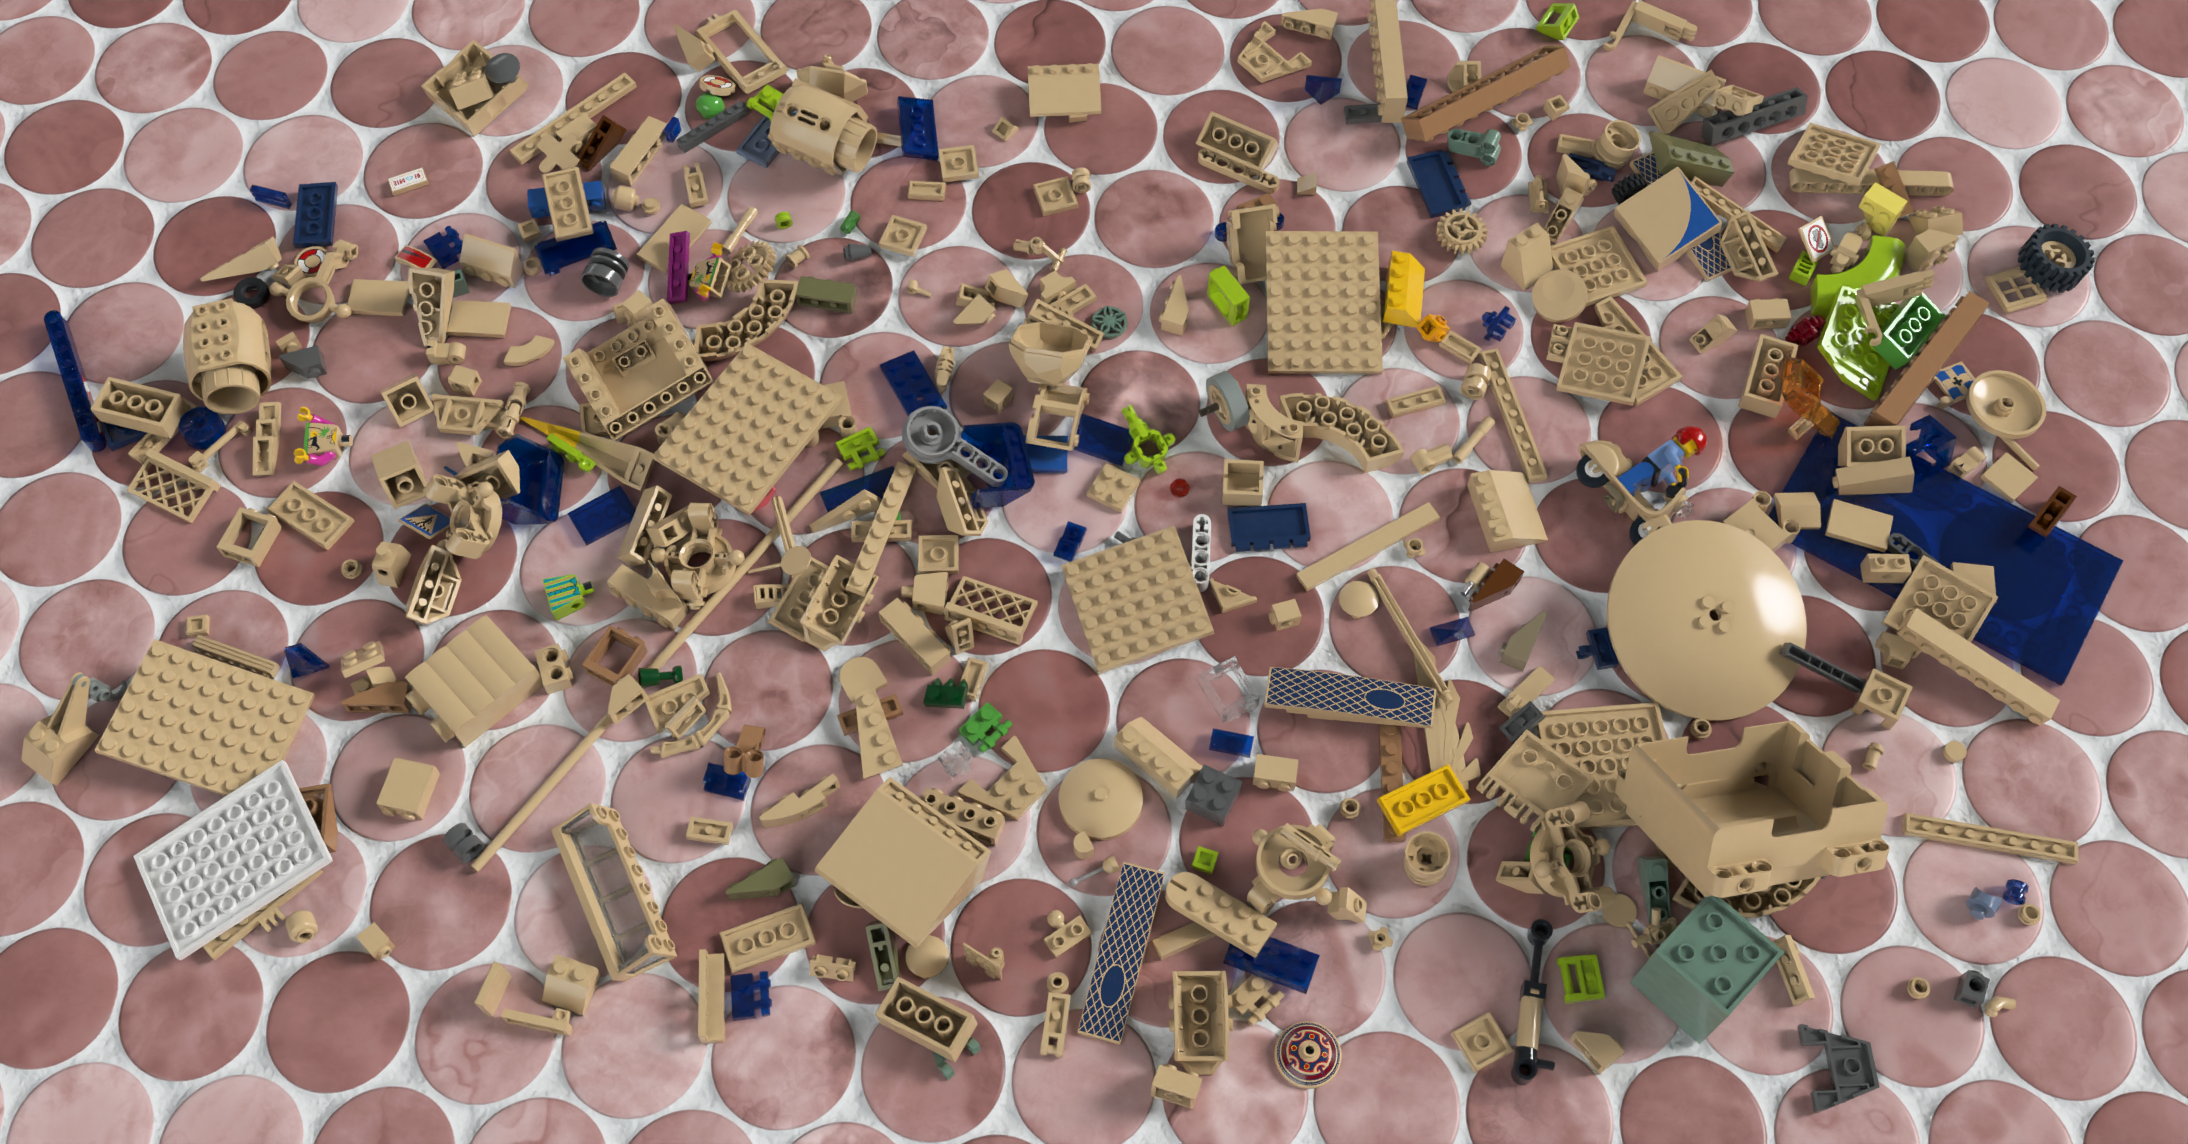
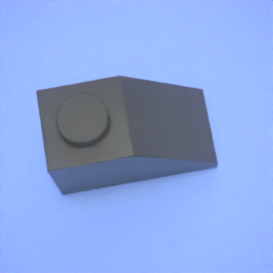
M318 345L279 355L286 369L307 379L327 374L324 355Z

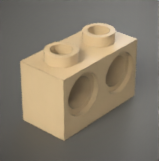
M557 643L534 651L542 682L548 695L573 687L571 679L574 676L571 667L566 665L569 658L565 649L562 650ZM557 657L556 660L549 662L550 659ZM557 675H562L559 679H554Z

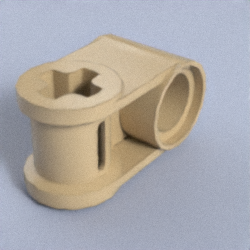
M682 412L674 413L670 418L656 426L655 433L658 436L657 441L660 446L684 419L685 415Z

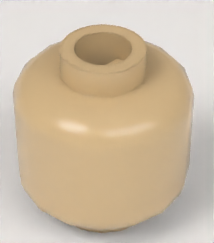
M620 185L617 189H613L611 203H614L616 209L632 211L634 206H638L639 196L636 195L634 188Z
M298 910L286 919L285 925L288 935L294 942L307 943L318 932L315 917L310 911Z

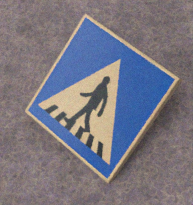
M426 503L398 519V522L428 539H432L450 528V517Z

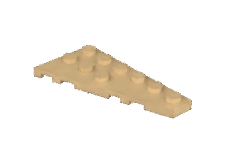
M1611 296L1595 305L1594 309L1602 327L1645 335ZM1651 341L1634 401L1635 406L1640 405L1681 381L1683 377Z

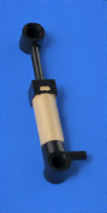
M1544 919L1534 921L1527 933L1529 942L1534 945L1530 981L1525 980L1520 989L1519 1001L1521 1003L1514 1063L1511 1070L1513 1081L1519 1085L1529 1084L1536 1076L1537 1068L1552 1071L1555 1068V1062L1537 1058L1543 1002L1546 998L1547 984L1539 983L1542 949L1553 933L1551 924ZM1535 930H1542L1545 936H1538ZM1519 1067L1526 1068L1529 1072V1075H1522L1519 1071Z

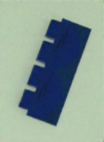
M891 466L821 491L820 496L827 512L832 511L864 489L883 499L882 493L888 487L895 470L894 467Z

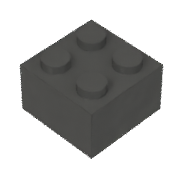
M1204 764L1186 799L1185 809L1224 826L1241 791L1242 781Z

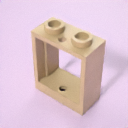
M240 507L217 545V549L224 557L260 567L282 526L277 521L278 519L267 513L264 515L255 509ZM248 520L266 525L252 550L234 545Z

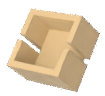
M1224 459L1222 505L1261 506L1264 461Z

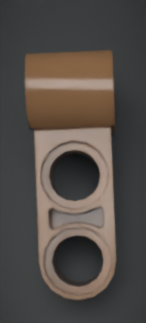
M743 725L737 745L728 747L724 751V771L727 774L736 775L743 771L751 778L762 776L764 754L761 752L765 738V727Z

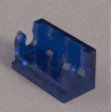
M708 762L702 782L705 784L703 789L706 792L744 801L751 783V777H748L743 771L736 775L727 774L724 771V766Z

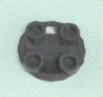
M497 54L487 62L485 74L491 83H513L517 79L516 76L520 70V62L512 54Z

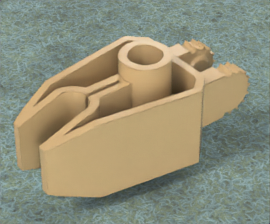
M1848 232L1844 235L1840 245L1834 246L1830 253L1833 256L1830 261L1833 264L1830 270L1832 274L1842 273L1843 269L1847 271L1850 264L1855 265L1859 258V255L1856 253L1863 242L1861 236Z

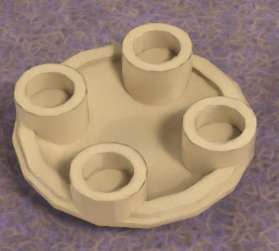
M1353 581L1341 589L1338 601L1342 609L1357 620L1372 614L1377 609L1379 597L1375 588L1370 584L1362 581Z
M931 935L917 948L910 944L906 951V964L909 970L921 979H929L940 974L949 963V951L945 943Z

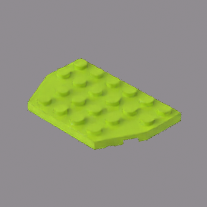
M1841 286L1836 291L1817 348L1842 382L1875 401L1879 398L1890 364L1869 344L1875 333H1864L1867 325L1855 302L1856 292L1860 289ZM1892 302L1872 307L1879 328L1883 326L1899 306L1897 303Z

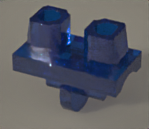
M1505 306L1498 315L1496 311L1492 313L1485 312L1482 315V320L1484 321L1482 325L1487 327V334L1484 336L1485 340L1489 341L1493 338L1501 342L1507 332L1501 326L1503 325L1509 330L1514 326L1516 318L1509 314V307Z

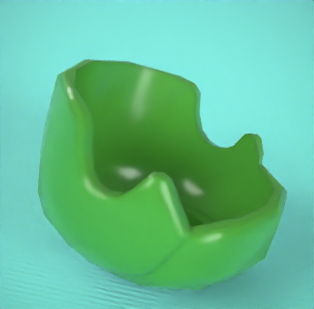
M710 91L701 94L696 100V108L705 119H711L725 109L722 98L718 95H712Z

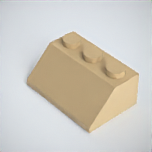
M465 233L460 263L464 272L469 276H478L486 281L497 282L504 287L515 288L524 273L517 250Z
M1906 425L1845 427L1838 445V466L1850 467L1906 457Z
M509 450L470 465L453 477L462 481L466 487L468 484H471L472 488L478 487L481 482L491 483L500 501L520 493L519 466Z

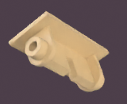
M1537 175L1533 182H1528L1530 211L1549 213L1547 185L1544 182V178L1541 175Z
M817 954V956H813L812 960H810V976L839 981H854L853 971L856 969V962H853L852 959L837 958L836 963H832L833 957Z

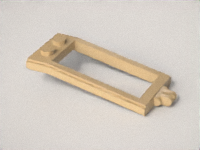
M733 10L723 16H718L715 13L712 15L713 19L707 17L708 23L695 32L698 39L705 44L708 43L713 48L714 58L747 94L774 81L788 71L787 66L778 59L737 10ZM735 23L739 25L770 62L744 77L738 73L709 38Z

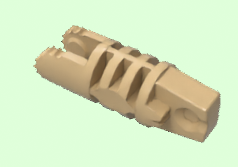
M943 346L937 359L934 377L936 378L935 390L939 394L944 393L947 383L952 377L954 348Z

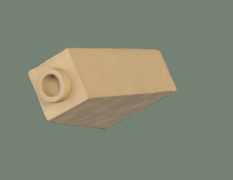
M1904 457L1838 468L1835 471V476L1832 477L1833 487L1838 488L1839 495L1910 493L1913 490L1914 470L1911 458Z

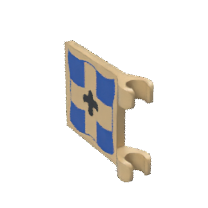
M1962 361L1941 369L1933 379L1946 395L1940 399L1941 402L1936 404L1940 410L1965 400L1968 388L1975 380Z

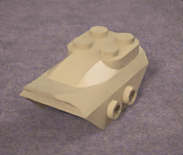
M838 555L834 557L828 570H822L818 578L821 583L818 587L814 586L808 597L812 599L800 620L804 628V641L822 651H827L838 644L844 645L855 622H861L865 614L862 609L864 605L869 606L874 597L871 592L879 579L878 576L873 575L865 597L845 590L855 564Z
M1172 971L1173 996H1169V1009H1173V1018H1169L1170 1032H1174V1059L1180 1062L1186 1071H1192L1198 1075H1214L1221 1063L1229 1060V1031H1233V1018L1228 1017V1009H1232V995H1228L1226 971Z

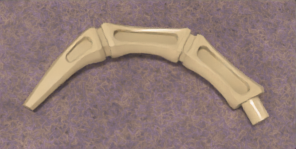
M721 673L716 674L719 702L708 724L696 731L694 735L691 734L684 739L673 742L664 741L661 746L652 745L651 754H660V757L664 759L675 754L699 750L701 746L705 747L717 730L729 720L732 712L731 699Z

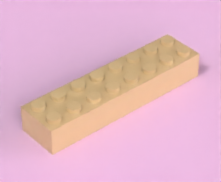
M1370 0L1371 11H1368V22H1371L1369 25V35H1372L1370 47L1374 48V51H1372V61H1375L1373 74L1377 76L1375 77V88H1378L1376 101L1380 103L1378 104V115H1382V123H1402L1401 118L1405 115L1408 97L1396 0Z

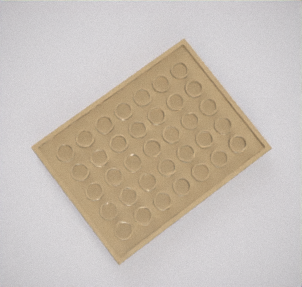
M1266 231L1268 374H1382L1378 232Z
M747 343L652 456L655 461L750 516L843 399L838 393Z
M153 639L98 742L95 752L227 796L279 761H284L313 702L315 694Z

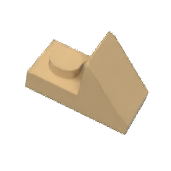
M284 264L272 275L276 282L284 283L289 289L299 280L306 278L299 265Z
M461 442L456 443L466 467L495 456L492 450Z
M370 667L366 669L368 675L351 683V687L355 695L385 682H395L397 679L391 667Z

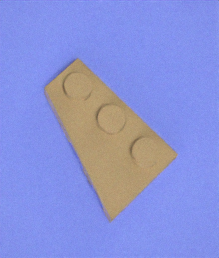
M702 673L647 695L649 699L645 703L658 735L667 729L664 725L693 696L702 701L710 694Z

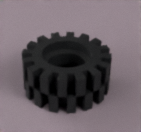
M1630 174L1628 177H1623L1622 181H1617L1618 184H1615L1614 188H1612V194L1618 205L1646 188L1647 184L1640 174Z

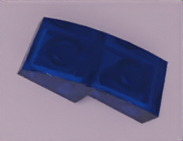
M1068 521L1053 556L1072 562L1082 544L1087 528Z

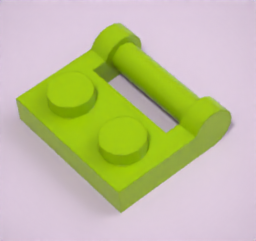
M767 84L755 97H751L747 101V107L757 110L771 121L774 112L765 108L760 103L775 111L783 94Z
M1597 954L1556 959L1557 966L1561 970L1565 990L1564 1001L1566 1004L1602 1000L1605 998ZM1570 965H1575L1580 993H1574L1569 970Z

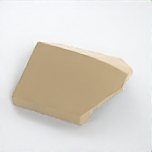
M1457 61L1447 75L1449 89L1454 92L1480 79L1481 61Z

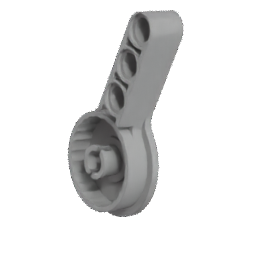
M926 406L915 410L907 417L902 429V440L906 450L912 457L929 464L953 460L993 487H1001L1005 483L1008 475L1007 469L961 438L960 426L951 413L940 407ZM933 429L937 434L931 436L927 431ZM966 451L970 456L967 458L962 457L960 452ZM983 462L986 468H979L976 463ZM1000 473L1003 478L995 479L993 474Z

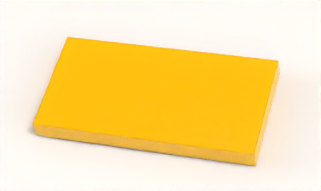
M1447 764L1379 797L1376 801L1399 837L1468 803L1471 799L1450 765Z

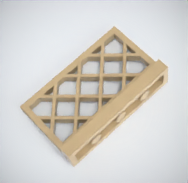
M148 448L144 454L148 458L126 491L193 523L212 492H218L221 485L212 478ZM151 464L155 465L157 473L148 475L147 470ZM171 473L173 480L164 483L162 476ZM158 477L159 485L150 488L149 480ZM187 481L189 488L179 491L178 483ZM145 482V490L139 492L135 490L139 483ZM174 485L175 493L166 495L165 488ZM204 489L203 495L195 499L194 491ZM161 490L162 497L153 499L151 492ZM190 493L191 500L182 503L181 495ZM176 497L178 505L168 507L167 500ZM192 505L193 510L189 517L184 515L183 508Z
M963 576L952 599L945 606V620L952 622L954 620L959 621L970 618L972 629L1020 645L1023 640V634L1038 605V601ZM965 584L973 586L975 590L965 593L963 587ZM989 591L992 592L993 596L984 599L981 593ZM977 594L980 601L970 603L968 597ZM1007 597L1011 599L1012 603L1002 605L1000 599ZM965 599L967 605L959 606L955 603L958 600ZM996 601L999 607L990 610L987 603ZM1027 604L1031 607L1029 610L1022 612L1019 605ZM983 605L986 610L979 613L974 608ZM1015 607L1018 613L1008 616L1006 610ZM1002 611L1005 618L997 619L992 614ZM1021 618L1023 624L1020 627L1012 624L1011 621Z

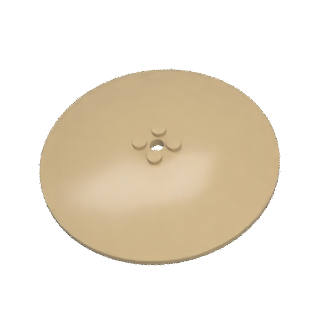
M1690 520L1659 528L1644 537L1629 550L1614 574L1608 593L1607 625L1617 659L1632 682L1645 695L1676 714L1692 719H1705L1707 721L1732 720L1752 714L1774 701L1793 680L1800 666L1780 655L1784 643L1791 642L1805 649L1806 614L1796 582L1788 568L1768 546L1737 527L1715 521ZM1710 611H1715L1718 614L1717 621L1710 618Z

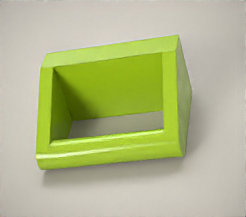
M1552 3L1537 24L1536 30L1554 39L1565 40L1579 19L1575 3ZM1554 12L1561 14L1555 24H1547Z

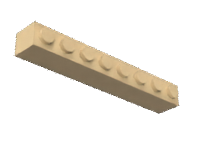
M1915 608L1905 616L1897 631V634L1903 637L1905 641L1914 644L1922 652L1931 655L1941 664L1956 671L1959 676L1965 677L1978 688L1987 691L1995 699L2004 702L2012 710L2027 717L2032 723L2040 726L2049 721L2060 702L2055 696L1918 608Z

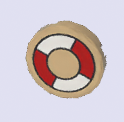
M714 75L700 78L699 87L705 92L706 89L710 90L712 95L728 96L735 92V83L728 78Z
M319 246L306 248L298 253L294 265L301 267L306 278L315 277L328 251Z

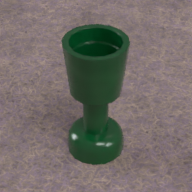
M681 665L674 666L672 671L659 672L657 668H638V680L642 688L659 685L660 680L673 679L675 684L683 681Z

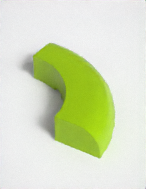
M1873 235L1866 247L1864 260L1856 267L1838 274H1817L1811 285V317L1819 315L1823 319H1827L1836 291L1841 286L1861 289L1862 285L1898 277L1901 273L1905 257L1904 243L1897 238Z

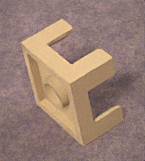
M1873 668L1865 678L1864 688L1851 711L1861 715L1867 709L1885 718L1881 726L1890 730L1899 720L1913 687Z

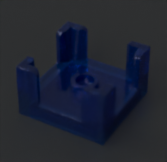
M1930 414L1911 423L1910 431L1921 430L1918 439L1906 444V453L1914 456L1925 451L1936 461L1925 468L1930 474L1949 466L1957 437Z

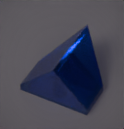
M1306 75L1305 90L1322 105L1340 93L1342 78Z

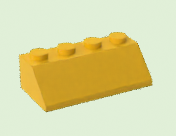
M1393 250L1391 252L1387 266L1382 322L1416 328L1421 322L1425 268L1410 253Z

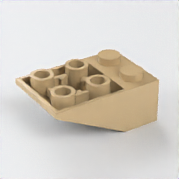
M482 65L472 68V71L468 73L465 71L457 73L449 88V92L458 110L491 99L494 94L492 83L487 78L485 67H482Z

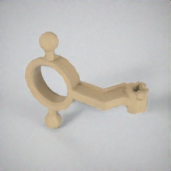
M341 239L335 241L333 245L334 251L326 253L315 277L301 279L293 284L290 289L285 288L280 282H274L270 285V293L277 297L287 296V309L299 321L312 324L319 323L327 319L332 312H335L342 319L348 318L351 315V308L347 304L335 305V298L328 284L336 269L347 267L349 261L358 256V245ZM311 288L323 289L326 300L321 310L312 315H302L297 307L301 295Z

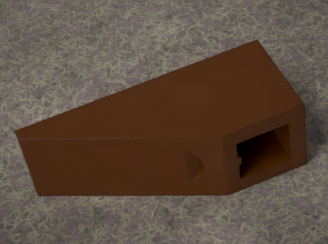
M1503 559L1500 564L1496 563L1490 571L1492 575L1489 578L1485 577L1481 582L1479 592L1475 591L1471 595L1468 610L1471 612L1510 595L1521 581L1524 571L1506 559Z

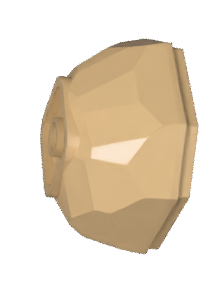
M1035 322L1018 325L1009 342V349L1027 381L1050 386H1062L1080 369L1092 341L1089 335L1076 327Z

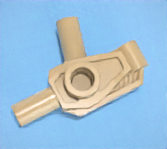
M1652 908L1651 924L1643 930V935L1631 941L1632 945L1637 948L1648 942L1655 946L1665 941L1678 927L1676 918L1672 917L1668 918L1665 922H1660L1661 909Z

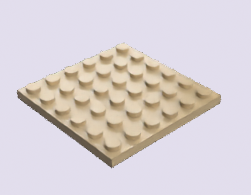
M1175 525L1061 565L1099 674L1215 634Z
M1654 702L1540 711L1546 718L1536 725L1538 737L1595 778V782L1577 801L1585 802L1589 806L1590 818L1575 824V826L1580 830L1638 826L1626 813L1627 805L1615 793L1618 771L1627 769L1629 754L1634 745L1667 739L1659 704Z

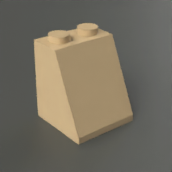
M1538 222L1508 240L1501 262V267L1523 291L1534 286L1541 276L1553 271L1550 236Z
M408 440L371 455L378 479L394 509L426 497L423 490L428 482Z

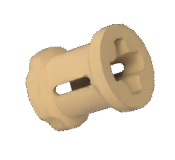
M798 245L797 249L791 254H786L785 258L788 264L796 269L798 264L804 259L808 260L810 255L802 245Z

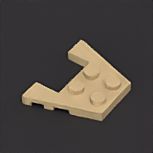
M1266 21L1261 24L1259 31H1256L1254 38L1241 52L1237 62L1261 83L1310 67L1312 61L1302 52L1287 61L1266 43L1276 32Z
M1014 735L1001 749L1015 764L987 792L970 778L958 790V794L961 797H967L980 805L984 804L993 808V810L999 811L1001 814L1019 820L1047 789L1018 738Z

